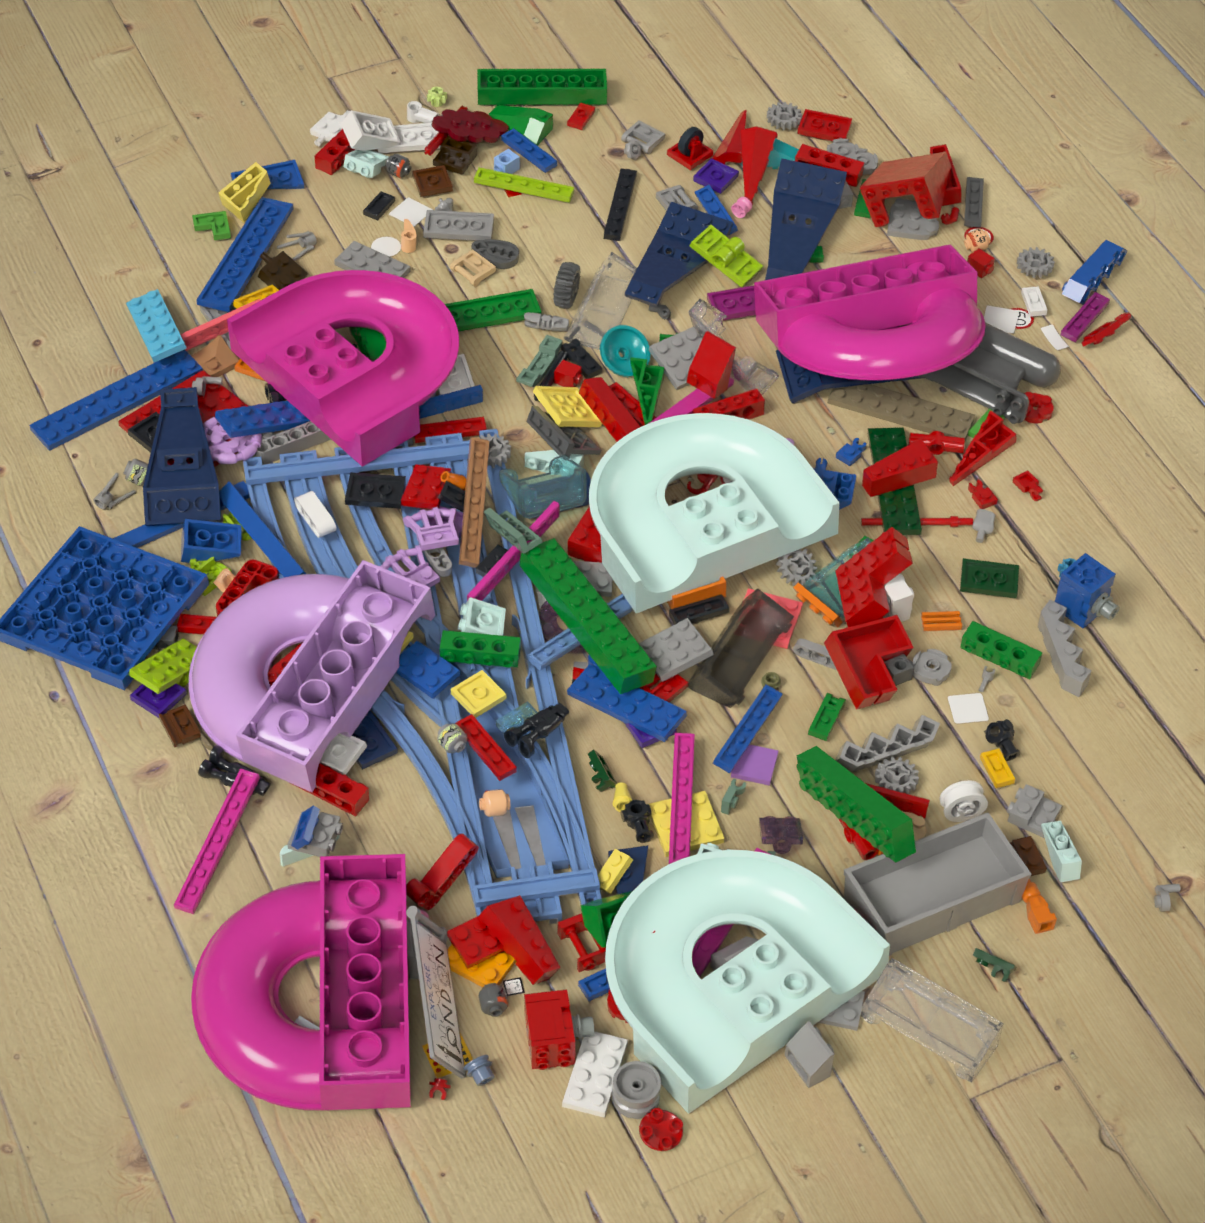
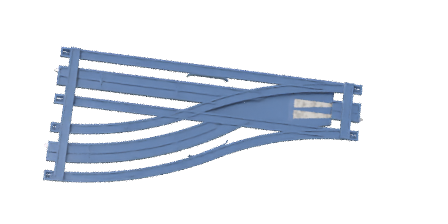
M497 429L479 431V437L480 435L487 437L489 433L491 436L497 434V437L500 438ZM461 433L425 437V446L408 447V442L405 441L398 445L402 446V448H393L363 467L341 447L334 448L335 456L317 458L316 450L279 454L280 463L262 465L261 457H252L243 461L250 502L255 512L287 549L278 527L266 483L284 481L288 502L298 533L316 574L350 578L358 566L336 523L321 476L339 474L345 496L350 472L358 473L393 468L395 476H406L405 489L413 472L412 466L415 464H429V466L451 468L452 473L464 475L466 478L470 440L463 441ZM502 462L501 467L495 465V468L489 465L487 467V474L496 513L500 515L507 510L517 518L505 463ZM310 491L315 493L336 525V531L320 538L314 534L294 502V498ZM441 501L440 506L448 509L454 508L453 506L447 504L444 501ZM348 505L374 564L381 566L386 557L389 555L393 556L375 521L370 507ZM401 506L402 518L412 516L420 511V508ZM421 520L416 522L421 528L423 527ZM404 524L408 549L415 548L416 545H419L416 533ZM483 534L481 536L479 564L487 556ZM460 536L459 544L447 546L446 551L447 556L452 562L451 577L459 617L463 619V615H460L461 606L463 603L466 604L467 595L483 577L476 573V568L459 564ZM501 536L503 548L509 550L513 545ZM423 554V557H424L425 562H428V560L426 559V557H425L424 554ZM417 555L410 556V560L416 566H419ZM519 560L509 571L518 617L514 614L512 615V625L518 630L521 637V645L528 673L526 689L529 688L532 678L538 710L541 711L550 705L555 706L558 700L550 665L539 670L526 659L527 654L545 642L532 583L519 566ZM391 567L388 568L389 571L395 573ZM278 571V578H284L283 575ZM434 585L430 588L435 616L432 621L419 617L415 624L424 633L426 647L440 656L442 631L449 630L442 623ZM493 589L485 597L483 602H487L497 606L495 591ZM410 642L407 645V647L402 651V653L406 651L411 645H413V643ZM449 662L460 670V676L434 699L395 672L391 678L393 683L440 727L445 724H455L459 720L471 715L451 695V688L481 670L507 695L506 700L476 719L517 767V772L499 781L468 742H466L465 749L459 753H448L446 751L452 787L422 738L404 716V704L395 701L383 690L370 708L393 735L418 771L432 795L452 839L463 833L479 847L477 854L464 869L476 916H479L488 905L521 895L535 922L549 920V924H554L562 920L560 895L578 893L581 905L592 902V899L593 901L602 899L600 883L593 862L563 723L561 722L545 738L549 761L537 741L534 743L535 753L533 756L525 758L521 755L518 744L511 747L504 739V732L506 730L524 724V720L520 715L511 667ZM487 790H504L510 797V810H507L504 816H486L484 810H480L479 799L483 798V794ZM489 864L496 878L511 876V880L492 883ZM570 865L572 872L558 874L553 872V870L569 868Z

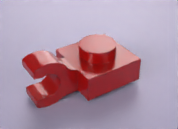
M1028 470L1013 477V483L1023 493L1029 491L1034 501L1042 499L1039 494L1043 490L1038 486L1039 480Z

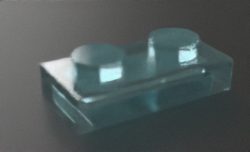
M526 702L497 719L496 726L504 734L509 728L523 725L526 718H530L538 712L529 702Z

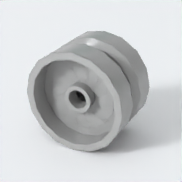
M641 1061L628 1062L619 1067L613 1077L612 1101L614 1107L620 1114L633 1119H641L651 1112L652 1109L659 1106L661 1078L658 1071L652 1065Z

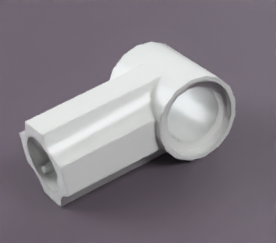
M411 101L407 104V120L411 123H432L433 118L439 116V113L422 108L421 103L418 101Z

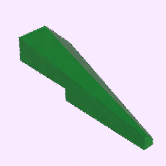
M631 357L630 364L644 423L647 425L654 418L664 379V367L647 365V359Z

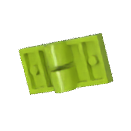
M712 225L708 226L690 244L692 249L740 287H744L763 268L762 264L744 251L745 246L740 238L732 237L729 239Z
M182 638L129 670V676L157 694L176 683L184 688L189 683L190 666L197 646Z

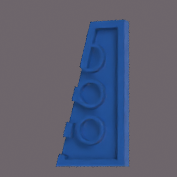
M296 160L261 166L267 171L271 184L267 189H304V182ZM246 170L232 172V181Z

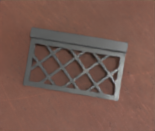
M538 406L531 407L526 422L563 460H569L571 454L600 455L602 450L579 427H560L548 412H543Z

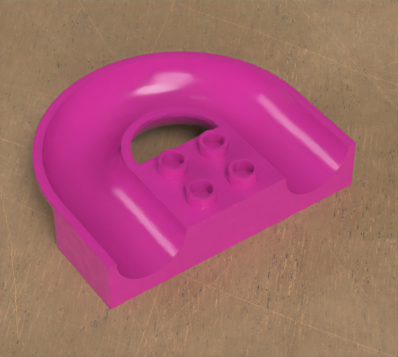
M951 244L754 282L756 321L767 336L790 361L824 375L857 380H890L919 376L946 368L964 359L979 346L985 335V319L977 307V271Z
M344 270L311 276L284 287L227 319L231 351L268 384H271L277 392L362 467L420 433L419 406L430 399L446 381L454 368L459 352L458 328L445 304L432 292L413 281L378 271ZM363 327L378 331L386 338V348L383 354L372 362L341 336L336 329Z
M405 854L320 856V880L291 884L258 897L234 913L212 936L200 957L193 978L191 993L192 1015L196 1032L206 1054L221 1073L239 1088L269 1103L300 1110L411 1107ZM320 956V1030H315L298 1025L284 1013L279 1002V988L284 976L292 967L303 960Z

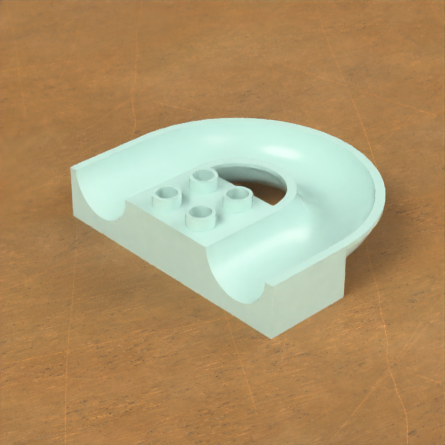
M712 413L685 414L664 418L644 425L624 436L606 452L594 471L589 488L591 516L601 535L602 564L636 614L672 600L673 595L720 581L722 576L724 579L838 534L839 501L799 450L774 430L736 416ZM713 474L733 481L702 494L689 497L671 506H668L665 500L667 486L671 482L688 475Z
M748 850L711 851L686 857L663 867L645 879L631 892L617 912L609 931L605 955L606 975L615 1004L625 1020L633 1028L634 1055L641 1062L652 1065L658 1071L663 1087L689 1114L784 1047L807 1022L810 1021L812 1025H815L829 1013L884 976L888 971L890 944L830 885L810 870L792 861L762 852ZM728 924H740L757 928L766 934V936L702 980L695 972L692 963V952L698 939L709 929Z

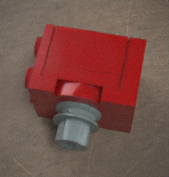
M567 989L524 994V1016L532 1069L545 1070L549 1067L575 1065V1041L579 1040L582 1042V1037L594 1036L593 1018H580L579 1014L576 1016L571 1015Z

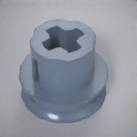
M483 1055L470 1061L463 1068L468 1072L467 1077H473L477 1086H482L495 1077L490 1069L492 1061L488 1060V1055Z

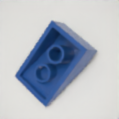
M192 519L184 520L181 562L190 563V559L204 561L211 557L218 561L241 556V525Z

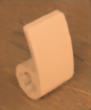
M404 219L401 249L403 252L412 253L416 250L417 234L408 219Z

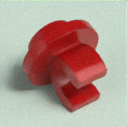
M434 1078V1082L429 1081V1085L434 1086L429 1092L430 1098H434V1093L440 1090L442 1092L441 1100H445L447 1097L445 1088H451V1085H447L448 1080Z

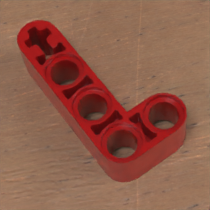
M248 560L217 601V617L227 606L243 594L267 582L279 579L277 568L258 560Z
M463 833L457 835L421 881L414 878L406 884V895L418 906L426 910L432 909L474 858L479 847Z

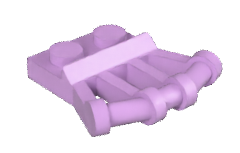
M434 507L432 510L427 511L422 509L412 516L403 518L405 526L407 528L410 527L416 533L421 551L459 544V538L454 527L456 508L448 510ZM441 516L449 517L448 523L443 524ZM434 517L437 525L430 526L428 518ZM421 520L424 527L421 528L416 522Z
M416 545L415 548L398 550L397 554L387 556L384 563L379 566L387 570L391 567L396 574L428 587H432L440 582V577L429 566V563L425 562L420 545ZM417 555L420 565L416 566L408 557ZM401 560L410 571L405 572L396 562Z

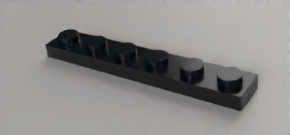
M620 169L603 239L621 240L637 177V170Z

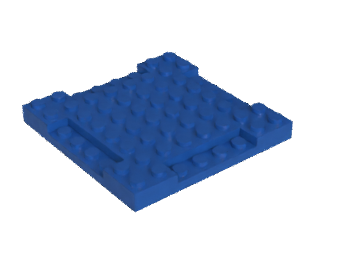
M79 526L0 618V641L26 652L29 648L88 671L91 673L92 678L125 691L134 679L129 676V670L143 662L184 609L189 610L208 587L207 574Z

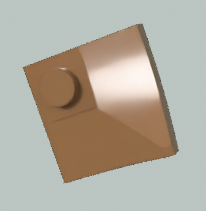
M218 335L206 347L191 355L211 377H219L235 369L234 366L239 361L221 335Z

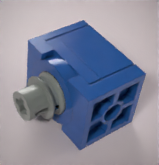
M1085 553L1061 573L1055 602L1066 607L1065 616L1081 628H1085L1096 617L1104 616L1108 620H1112L1120 609L1118 605L1112 602L1113 597L1110 596V587L1113 586L1116 574Z

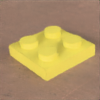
M483 670L451 688V695L475 718L507 699L506 693Z

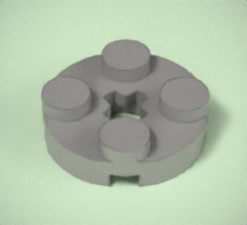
M927 649V652L923 653L920 651L913 658V677L922 682L939 686L950 675L951 662L948 661V656L939 650Z

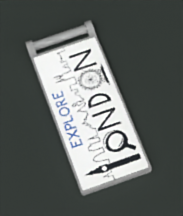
M410 906L406 914L412 923L430 1058L462 1079L466 1077V1073L463 1069L464 1060L446 943L448 930L436 925L424 916L416 906Z

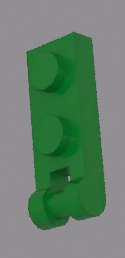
M827 693L809 728L808 735L827 741L845 706L846 699L841 697L838 699L833 697V694Z

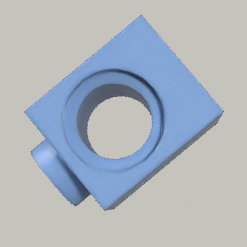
M510 149L494 157V171L513 174L520 169V156Z

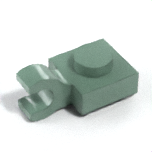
M736 779L731 781V786L728 787L722 799L721 813L729 815L731 809L736 808L739 800L737 795L743 794L746 790L745 782L741 787L735 786Z

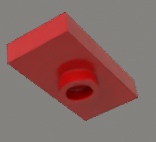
M580 103L568 119L567 126L583 130L594 114L595 107Z

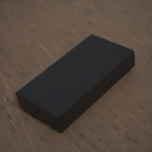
M380 191L363 210V215L378 221L395 202V196Z

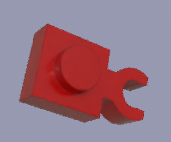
M977 480L976 486H973L971 482L969 483L968 490L973 493L972 499L980 509L997 504V497L989 487L983 488L981 480Z

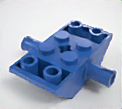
M818 458L813 469L839 501V510L851 505L856 475L826 470L827 460L823 458V462L820 464L821 458Z

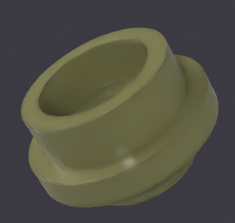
M768 672L762 677L761 684L763 687L767 684L776 690L781 685V679L777 673Z

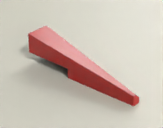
M747 110L740 113L712 159L723 164L725 162L742 163L741 130L745 129Z
M757 126L741 130L744 196L751 201L752 206L754 195L758 192L759 181H762L769 162L770 151H773L774 140L778 137L777 132Z
M989 411L988 417L981 424L979 432L972 439L963 454L961 462L957 464L952 477L950 476L949 481L953 486L1016 443L1017 434L1003 424L1004 419L993 411Z

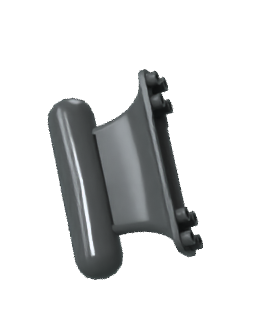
M985 322L983 340L970 355L946 368L919 375L918 377L934 381L991 409L998 416H1005L1010 423L1016 424L1025 420L1029 407L1028 397L1017 390L1021 379L1037 387H1049L1058 380L1061 374V365L1053 354Z

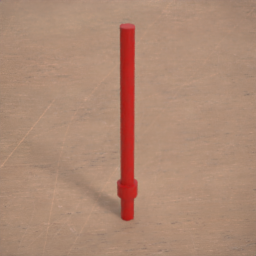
M950 516V518H920L921 525H950V527H958V525H973V518H958V516ZM861 518V526H882L881 518Z

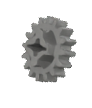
M777 102V105L772 104V108H768L767 122L771 123V126H776V129L781 127L782 130H785V128L791 130V127L796 128L797 124L799 125L801 122V109H797V105L792 106V103L788 105L786 102L783 104Z
M1030 247L1029 251L1023 249V253H1019L1016 264H1018L1017 268L1021 269V273L1026 272V276L1032 275L1033 278L1036 276L1042 278V275L1048 276V273H1052L1055 261H1053L1054 257L1050 256V252H1044L1045 249L1040 251L1038 247L1035 250Z
M488 433L487 437L480 435V439L489 440L487 467L489 465L492 468H495V465L501 467L502 462L507 463V458L511 457L509 441H504V436L498 438L497 434L491 436Z
M806 548L803 551L799 549L778 557L779 561L776 562V565L780 566L777 572H782L783 575L780 578H786L787 584L791 581L793 586L798 582L803 586L805 583L808 584L816 575L814 572L817 570V567L813 566L816 560H811L813 554H807Z
M891 757L890 761L884 759L883 764H878V768L875 771V783H879V787L910 794L911 790H915L916 784H918L919 771L915 770V764L909 765L908 759L903 762L902 757H899L898 760Z

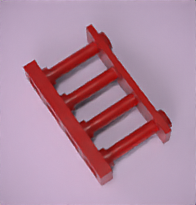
M582 913L558 922L557 934L560 940L570 938L580 958H577L578 972L590 971L595 966L605 963L606 947H601L595 939L594 941L599 950L590 954L587 953L577 935L583 931H588L584 926Z

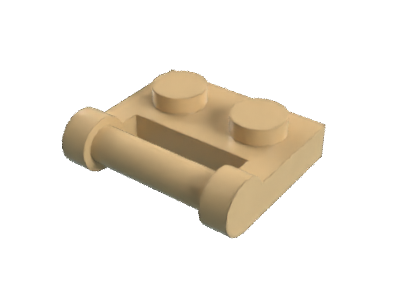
M473 249L453 261L450 265L451 270L458 272L468 279L474 287L478 286L480 281L496 272V266ZM463 265L466 266L468 269H470V270H471L472 272H474L476 275H472L471 273H469L467 270H465V269H464L463 267H461V266H463Z

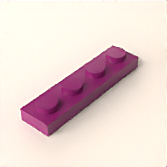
M1094 292L1061 330L1060 335L1076 343L1109 305L1110 299Z

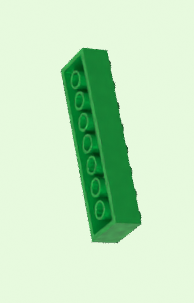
M477 69L478 105L607 104L606 69Z
M818 746L797 755V770L800 776L799 785L803 791L810 794L814 800L819 801L827 810L829 809L838 819L844 821L849 828L854 829L862 838L868 840L873 847L878 848L895 863L916 853L913 823L909 816Z

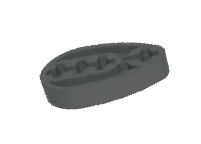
M488 239L474 241L471 244V250L476 251L495 265L497 269L512 268L519 261V249L511 242Z

